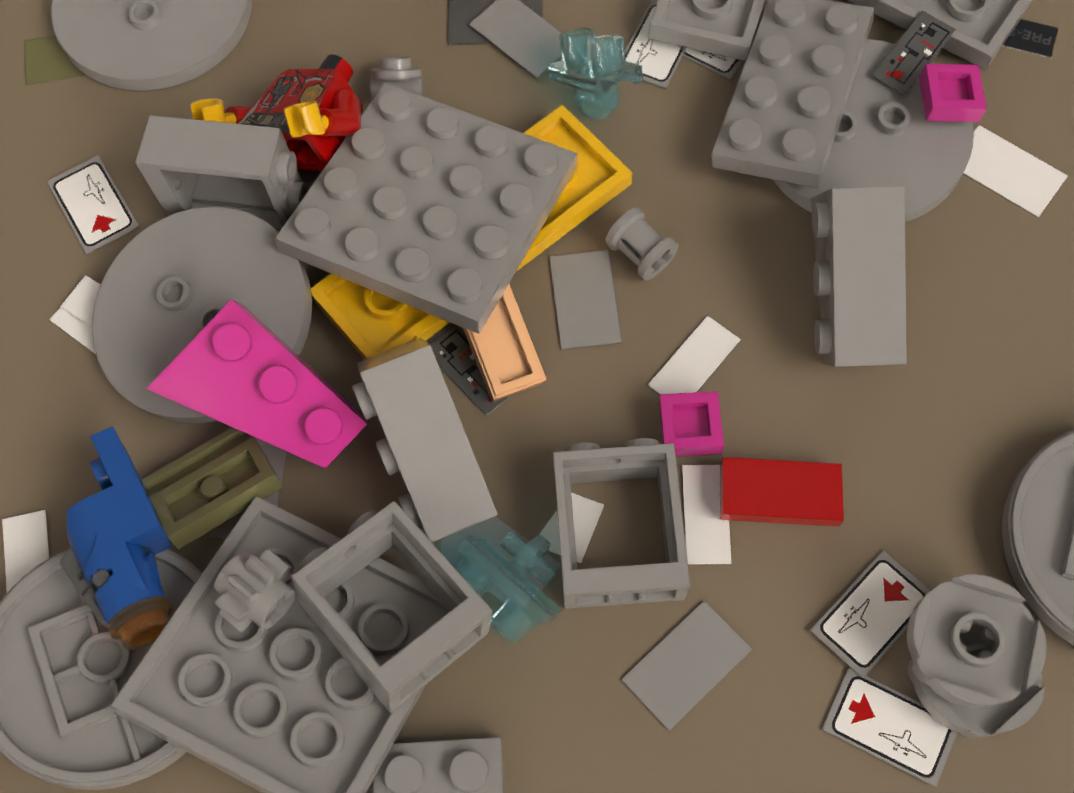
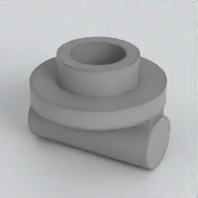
M411 57L380 58V67L370 69V94L372 100L385 82L424 96V84L421 78L422 67L411 66Z

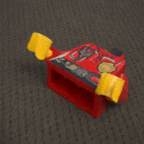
M333 54L326 57L319 69H287L283 71L253 106H229L224 112L223 101L217 98L197 100L190 104L192 117L195 120L281 128L289 151L294 152L296 155L297 169L321 171L326 167L345 138L353 136L355 132L361 129L363 106L348 84L353 76L351 65L342 57Z

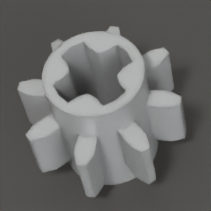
M267 549L259 559L248 552L237 554L222 568L214 583V589L221 594L215 601V604L221 609L218 614L240 632H243L252 621L262 629L270 628L283 617L295 599L296 592L288 585L292 581V575L288 573L291 566L270 549Z

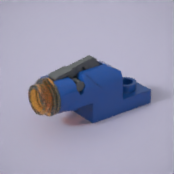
M111 426L90 436L99 458L90 461L89 464L102 491L81 500L67 510V534L71 546L61 558L60 565L99 621L108 628L111 637L120 639L125 649H137L155 642L170 620L169 616L172 612V606L163 592L155 555L173 547L165 533L124 444L115 428Z

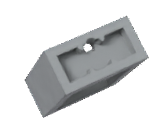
M149 115L135 163L167 216L199 207H228L253 214L280 232L308 192L306 182L301 181L297 171L296 155L294 152L289 151L281 128Z
M639 438L626 442L624 447L600 449L598 444L584 442L569 445L565 448V451L553 452L565 609L686 600L690 589V578L674 443L659 444V441L656 439ZM657 478L666 563L577 569L571 484Z
M395 501L380 512L372 510L363 514L351 525L347 536L329 549L327 547H320L312 551L300 562L296 570L297 572L291 576L298 603L390 713L484 638L490 630L493 610ZM393 547L450 612L384 665H381L324 597Z

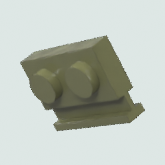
M233 427L142 479V483L150 494L149 498L167 537L178 550L246 510L256 496L264 499L283 488L281 481L257 442L256 437Z

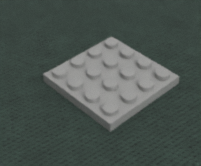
M385 82L362 114L361 129L355 132L353 136L345 138L280 230L275 241L279 252L480 334L577 168V153Z
M256 496L112 702L111 707L120 716L262 793H366L425 686L390 713L296 600V596L283 617L268 629H262L252 621L243 632H240L218 614L221 609L215 604V601L221 594L214 589V583L222 568L237 554L248 552L259 559L267 549H270L291 566L288 573L293 575L297 572L296 570L300 562L312 551L320 547H327L329 549L341 540V538ZM379 557L324 597L381 665H384L450 612L421 578ZM291 581L288 585H289L292 589H294L293 583H292V581Z

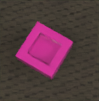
M925 64L919 76L926 121L979 122L987 110L979 65Z
M718 391L660 394L658 405L662 444L674 443L675 456L722 454L724 440Z

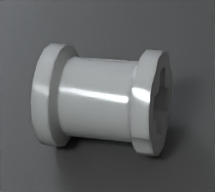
M636 207L624 213L613 224L605 241L613 251L620 249L638 266L637 274L647 281L656 277L669 265L678 251L679 244L671 237L664 239L645 221V213Z

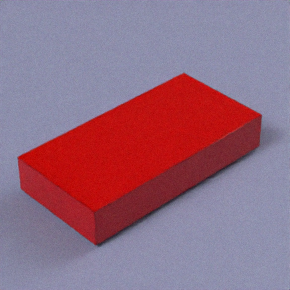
M723 457L720 463V520L839 527L844 521L842 464Z

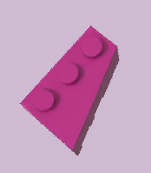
M233 299L221 309L146 388L325 469L369 423V420H366L363 414L246 306Z

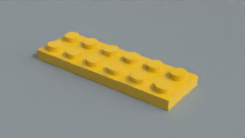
M563 105L524 132L526 135L577 153V168L517 271L632 184L633 172ZM332 273L311 288L314 303L364 360L420 337L426 341L450 323Z

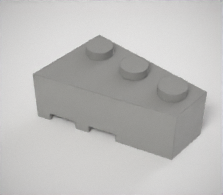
M904 185L831 188L812 197V229L816 257L813 269V286L815 295L819 296L820 319L815 321L814 327L816 353L823 354L824 364L834 367L906 365Z
M420 337L357 362L363 382L352 387L366 420L378 416L386 438L375 442L389 476L401 472L409 493L398 497L401 507L418 528L423 526L431 543L498 515L431 345Z

